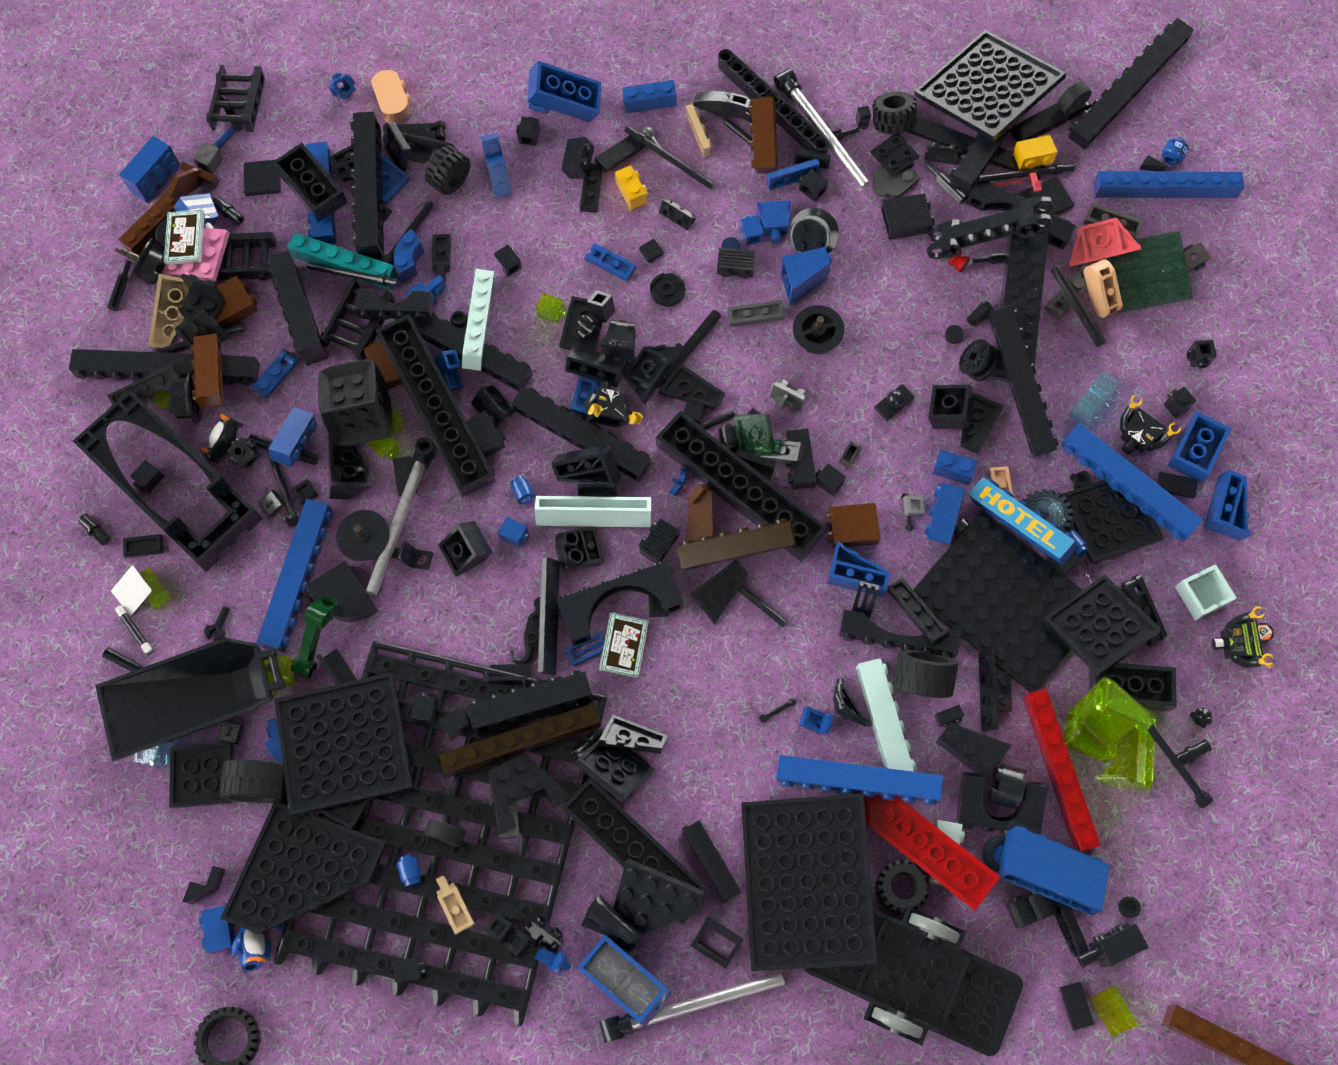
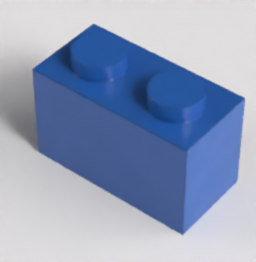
M940 450L932 474L969 485L977 461Z
M226 905L201 911L199 924L204 932L202 947L206 950V953L214 954L232 949V944L235 940L234 924L220 919Z

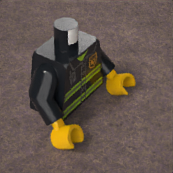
M1255 607L1252 613L1246 612L1230 620L1225 625V629L1220 632L1221 638H1212L1213 650L1223 649L1225 659H1231L1233 663L1243 668L1261 667L1263 664L1268 668L1273 667L1274 663H1266V660L1274 657L1268 653L1263 655L1257 620L1253 621V618L1263 619L1265 617V614L1261 616L1256 615L1257 610L1263 608Z

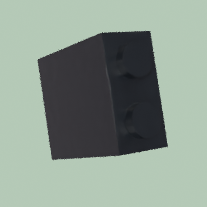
M925 193L883 200L881 211L889 240L928 234V231L935 225L934 216L930 214V201L926 199Z

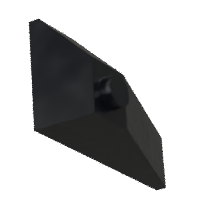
M328 433L329 499H351L370 488L369 470L364 465L362 456L358 453L355 445L339 446L334 443Z

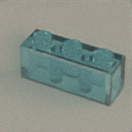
M1103 371L1072 408L1067 417L1076 424H1082L1085 428L1089 425L1093 427L1099 419L1097 415L1100 412L1104 413L1110 406L1109 400H1115L1121 391L1118 389L1122 383L1106 371Z

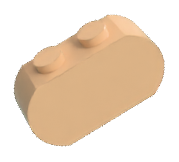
M391 70L378 72L372 78L371 83L384 120L390 123L404 121L411 112L409 105L412 104L409 94L404 92L407 90L404 80H400L398 74Z
M1101 260L1087 266L1084 269V276L1090 303L1096 314L1104 318L1120 311L1123 304L1114 267L1107 260Z

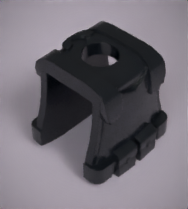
M610 320L608 331L601 341V347L604 348L602 353L626 360V364H632L635 360L636 323H629L624 320Z

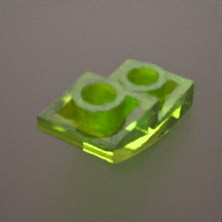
M151 567L140 573L152 590L146 599L154 610L172 599L161 584L162 581Z

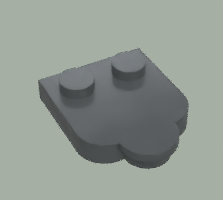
M881 166L873 175V191L880 197L899 198L915 185L920 177L908 166L891 177Z

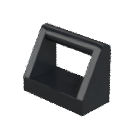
M708 916L691 947L726 969L744 939ZM707 927L735 944L727 959L699 942Z

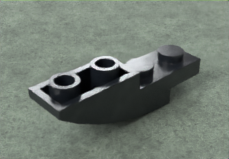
M724 91L696 93L693 106L698 109L711 112L723 118L726 117L727 113H730L735 117H740L753 123L752 116L749 114L751 98Z

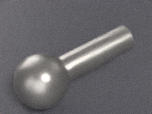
M649 126L643 127L641 132L646 135V138L661 147L654 138L653 128Z

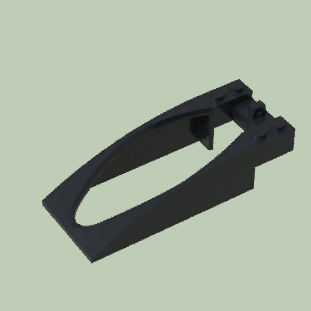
M131 390L73 440L205 572L220 560L218 555L226 547H231L241 533L245 530L250 532L263 520L260 514L216 470ZM114 421L129 422L156 434L180 449L205 473L211 482L206 487L207 490L228 512L200 538L179 517L174 516L170 521H167L158 515L137 495L119 468L107 441L106 430L108 425Z

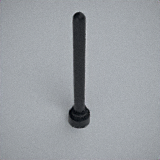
M427 202L404 234L411 229L415 232L433 208V202ZM397 243L389 254L382 256L379 261L394 265V252Z
M1148 723L1146 725L1147 731L1193 791L1195 802L1199 808H1204L1211 804L1214 799L1209 792L1201 790L1152 723Z

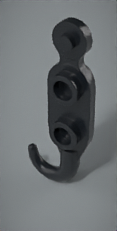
M540 597L534 600L535 611L529 615L524 633L525 656L518 659L514 656V651L510 650V659L516 664L528 663L539 646Z

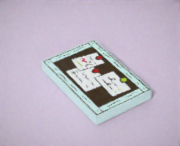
M202 209L168 212L164 263L166 265L201 262L205 212Z
M610 613L599 670L638 678L649 621Z

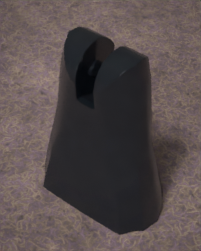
M601 894L592 902L581 924L583 927L606 935L629 952L635 949L641 936L640 932L619 916Z

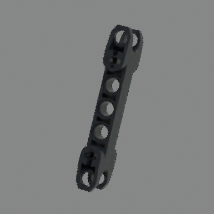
M1050 197L1025 199L1020 201L1015 209L964 223L957 219L945 221L928 231L931 241L935 243L929 245L927 254L932 259L951 258L958 256L962 248L1015 234L1019 237L1027 238L1047 231L1053 226L1051 215L1046 214L1054 208L1052 199ZM1041 203L1048 204V206L1046 207H1038V205ZM1047 221L1048 223L1046 225H1040L1038 222ZM941 232L942 235L935 236L933 233ZM935 249H941V250H942L940 253H933V252H932V250H935Z

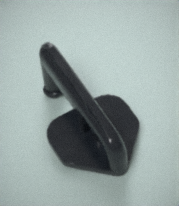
M417 128L409 134L401 133L410 147L409 160L423 164L428 162L433 149L440 150L447 145L454 146L452 143L436 140L434 132L427 129Z

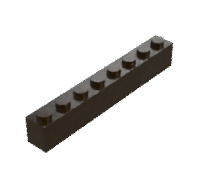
M595 703L441 753L439 758L444 774L447 777H451L602 727Z

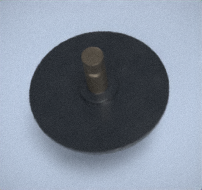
M371 510L355 511L346 516L340 523L336 533L337 546L341 553L351 560L368 561L380 555L389 541L390 529L386 520L379 513Z

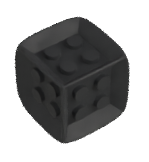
M373 360L338 364L327 367L319 372L318 406L323 424L335 444L351 446L380 440L391 435V400L383 375Z

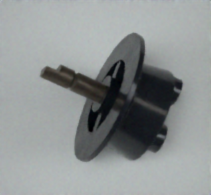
M153 238L149 239L140 256L123 247L121 250L117 247L115 248V252L136 262L128 283L131 284L139 278L148 285H155L159 276V268L163 269L165 266V252L153 249Z

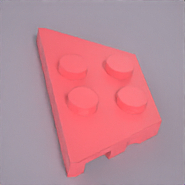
M1117 218L1081 226L1077 233L1069 265L1073 267L1141 250V246Z

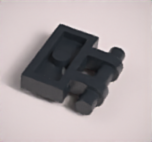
M351 145L329 156L338 173L346 171L341 176L344 182L350 179L352 181V169L350 167L354 166L351 161V153H354V147Z

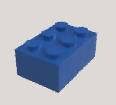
M153 135L120 172L119 176L132 194L147 203L156 196L161 186L167 183L168 178L178 171L180 162L170 145Z
M1196 411L1189 419L1167 466L1191 478L1198 479L1202 483L1210 475L1232 428Z

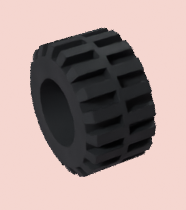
M892 91L878 96L873 101L874 103H872L873 125L879 132H885V134L904 133L914 128L915 124H917V101L912 94Z
M447 145L437 151L429 161L425 170V181L441 194L450 195L465 182L471 169V161L454 146Z
M896 860L884 867L880 874H878L877 882L875 883V888H877L876 895L879 896L881 905L884 904L886 906L885 909L891 910L895 914L900 913L904 915L908 905L918 910L926 903L927 897L930 894V882L927 881L929 877L913 861ZM905 875L913 882L914 893L909 899H900L892 892L891 882L895 876Z

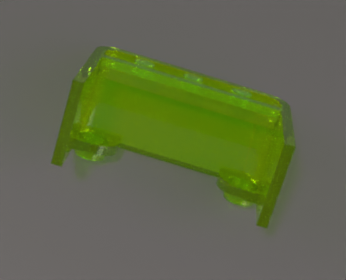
M1131 699L1099 700V704L1108 708L1106 721L1114 728L1112 766H1107L1102 776H1095V780L1111 787L1150 791L1153 784L1154 739L1147 731L1146 725L1152 723L1155 726L1153 712Z

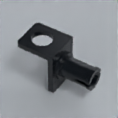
M403 541L401 548H394L391 558L399 559L410 568L429 570L434 553L432 551L415 549L408 542ZM426 555L427 561L420 565L418 563L419 557Z

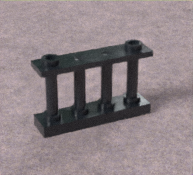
M220 65L219 71L216 72V84L210 109L206 113V121L210 124L212 131H216L217 122H237L245 126L246 132H254L265 82L261 66H254L253 73L250 75L227 74L224 65ZM227 81L251 82L248 88H226ZM223 95L248 96L244 102L222 101ZM221 108L245 109L244 114L219 115Z
M273 232L230 233L225 248L224 269H219L216 280H229L235 276L239 280L259 279L267 281L273 279L267 269L269 248L276 247L277 243ZM253 247H261L260 268H250V254ZM235 248H243L242 268H232V256Z
M353 278L352 282L347 285L345 294L328 326L321 332L320 340L324 347H328L332 341L352 349L356 359L360 361L366 358L364 348L374 343L377 337L376 329L382 327L385 320L371 318L367 327H361L343 320L347 310L357 314L355 305L351 303L360 286L357 279ZM386 291L383 296L379 297L386 303H395V298L391 292ZM341 326L361 334L359 342L354 343L334 334L338 327Z

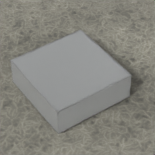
M923 496L903 497L905 516L925 515Z

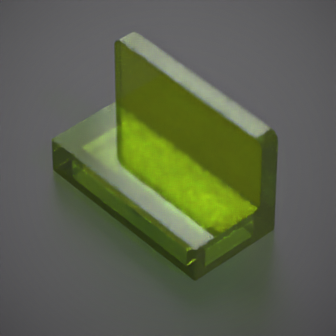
M1109 986L1089 999L1111 1037H1115L1126 1029H1133L1139 1025L1115 986Z

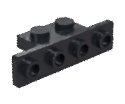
M992 650L979 653L981 730L985 732L998 729L997 711L1012 712L1011 675L1009 672L995 670V651Z

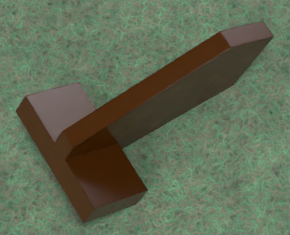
M182 161L179 168L183 172L174 176L165 195L177 202L179 197L186 196L199 188L203 181L216 187L220 181L215 175Z
M698 484L686 499L689 501L685 541L693 540L694 543L699 542L701 537L711 536L714 538L713 492H711L712 489L707 485Z

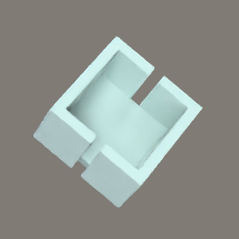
M1216 564L1182 580L1175 586L1195 621L1229 605L1237 599Z

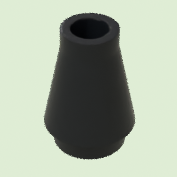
M988 301L981 302L966 319L971 326H974L989 319L988 314L995 310Z

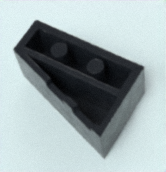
M609 444L558 454L551 462L558 481L588 482L591 485L604 484L608 485V487H615L621 479Z
M953 723L946 727L936 741L938 745L977 774H983L985 778L992 773L1012 746L1011 744Z

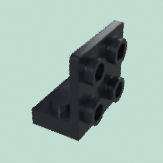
M182 274L181 278L189 289L182 306L184 305L188 311L194 313L205 307L213 318L217 320L226 300L222 292L217 288L216 283L211 280H201L193 274Z

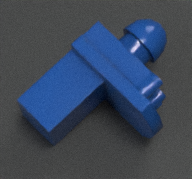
M539 947L534 958L547 964L548 969L559 974L562 973V970L567 971L571 968L570 962L566 960L568 956L558 951L550 952Z

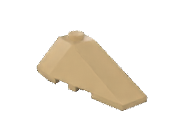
M163 274L158 276L148 347L163 348L169 346L177 333L174 328L181 324L184 319L178 309L182 307L189 289L180 277Z

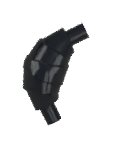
M838 678L832 698L835 712L845 720L866 727L869 724V720L862 716L846 687H844V679Z

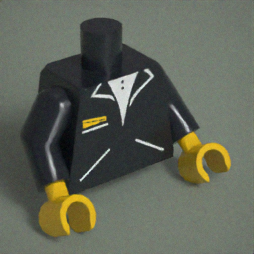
M608 381L601 382L600 388L589 394L584 402V407L588 411L587 422L619 427L627 420L629 424H634L635 422L640 424L643 418L640 413L629 410L623 400L622 393L611 390V383Z
M1135 395L1131 397V404L1126 407L1120 417V431L1122 432L1120 438L1126 442L1121 449L1128 455L1132 454L1135 449L1140 453H1143L1145 450L1153 451L1160 449L1172 439L1173 434H1178L1181 431V428H1179L1177 432H1173L1172 426L1176 423H1172L1167 432L1168 428L1139 407L1135 409L1136 406L1142 403V398L1139 403H1133Z

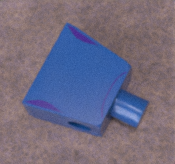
M791 200L757 202L756 213L759 216L764 236L771 235L772 243H780L782 241L781 235L788 234Z

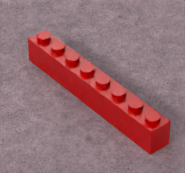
M1047 689L1028 693L1023 697V701L1073 848L1080 850V852L1098 848L1101 845Z

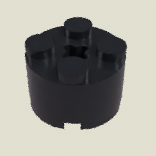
M1006 764L996 766L993 777L996 779L995 785L990 786L988 797L992 799V803L1018 810L1019 807L1016 803H1021L1027 781L1023 779V774L1027 775V770Z

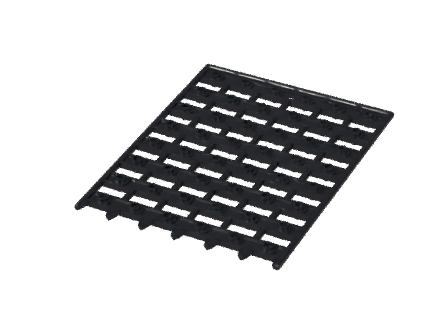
M373 641L361 679L370 677L371 674L380 675L393 672L395 680L401 681L397 694L402 722L428 728L423 746L406 742L409 765L416 766L412 780L413 789L374 797L375 799L405 806L399 825L368 818L374 800L372 798L354 828V831L393 846L388 865L378 864L370 883L381 886L376 905L371 906L347 900L342 896L309 911L310 913L329 917L323 938L293 931L292 927L295 918L286 922L274 957V963L276 965L282 964L291 952L312 958V972L315 975H321L329 962L352 968V982L354 985H361L369 973L392 978V992L396 996L402 995L409 983L432 989V1001L436 1006L443 1005L450 993L473 999V1013L475 1016L484 1015L490 1004L513 1009L514 1024L517 1027H521L524 1023L539 961L534 958L539 947L543 948V945L539 943L543 935L537 938L535 947L529 945L519 958L490 935L470 930H464L455 935L450 925L423 919L428 898L438 900L436 891L440 890V887L436 881L435 874L439 859L444 858L471 865L466 885L448 881L449 885L454 883L458 888L467 909L470 908L494 915L498 913L505 920L510 918L522 922H530V913L533 912L537 916L541 915L549 924L575 822L570 817H568L566 824L535 816L540 797L548 799L545 791L541 790L532 795L528 814L518 812L519 830L522 836L517 854L486 847L490 827H498L492 794L489 804L457 797L462 778L490 785L489 770L509 761L510 757L502 759L499 765L490 763L454 775L450 795L419 788L424 769L444 773L439 754L444 753V751L431 749L430 746L435 730L445 732L438 721L450 713L449 711L441 710L446 692L474 699H483L484 701L491 699V696L494 694L503 693L505 695L511 693L512 689L519 688L502 683H489L488 677L524 675L381 641ZM378 649L406 655L408 659L405 661L380 655L377 652ZM419 658L444 664L446 667L443 670L415 663V660ZM454 667L482 673L484 676L481 679L452 671ZM528 677L529 683H522L521 687L525 689L529 688V685L532 683L542 682L543 684L549 681ZM408 683L439 690L436 698L438 704L434 725L412 721L413 703L403 701ZM486 687L487 692L481 693L480 688ZM591 691L593 700L598 701L596 709L600 721H602L607 696ZM573 708V709H570V710H567V711H563V712H560V713H556V714L550 715L549 717H553V716H556V715H559V714H562V713H565V712H568V711H571V710H574V709H577V708ZM518 725L478 736L471 727L460 736L466 737L465 746L473 743L474 739L480 741L517 729ZM563 739L526 752L543 756L540 768L547 773L551 758L575 764L578 758L573 757L571 750L578 742ZM580 770L577 784L555 778L552 779L572 797L586 782L587 774ZM412 808L444 815L442 822L450 824L452 817L483 825L478 844L463 841L462 846L458 847L424 836L425 831L407 827ZM319 813V818L341 825L340 823L332 820L331 818L323 815L322 813ZM533 837L561 844L557 863L554 864L526 857L525 853L529 838ZM401 848L432 855L427 875L422 874V877H420L421 883L405 887L404 883L401 882L398 868H395ZM479 867L511 875L506 895L474 887ZM519 877L551 885L546 905L514 897ZM389 888L421 896L415 916L383 909ZM337 919L369 927L363 948L331 940ZM377 930L409 937L403 958L371 950ZM416 940L448 947L443 969L426 964V973L423 974L424 979L395 983L392 961L412 957ZM456 950L489 958L483 979L451 971ZM497 960L529 968L524 989L491 981Z

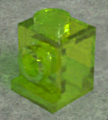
M389 436L380 440L369 441L368 443L371 450L375 451L381 458L386 457L392 460L396 459L399 455L400 448L398 444Z

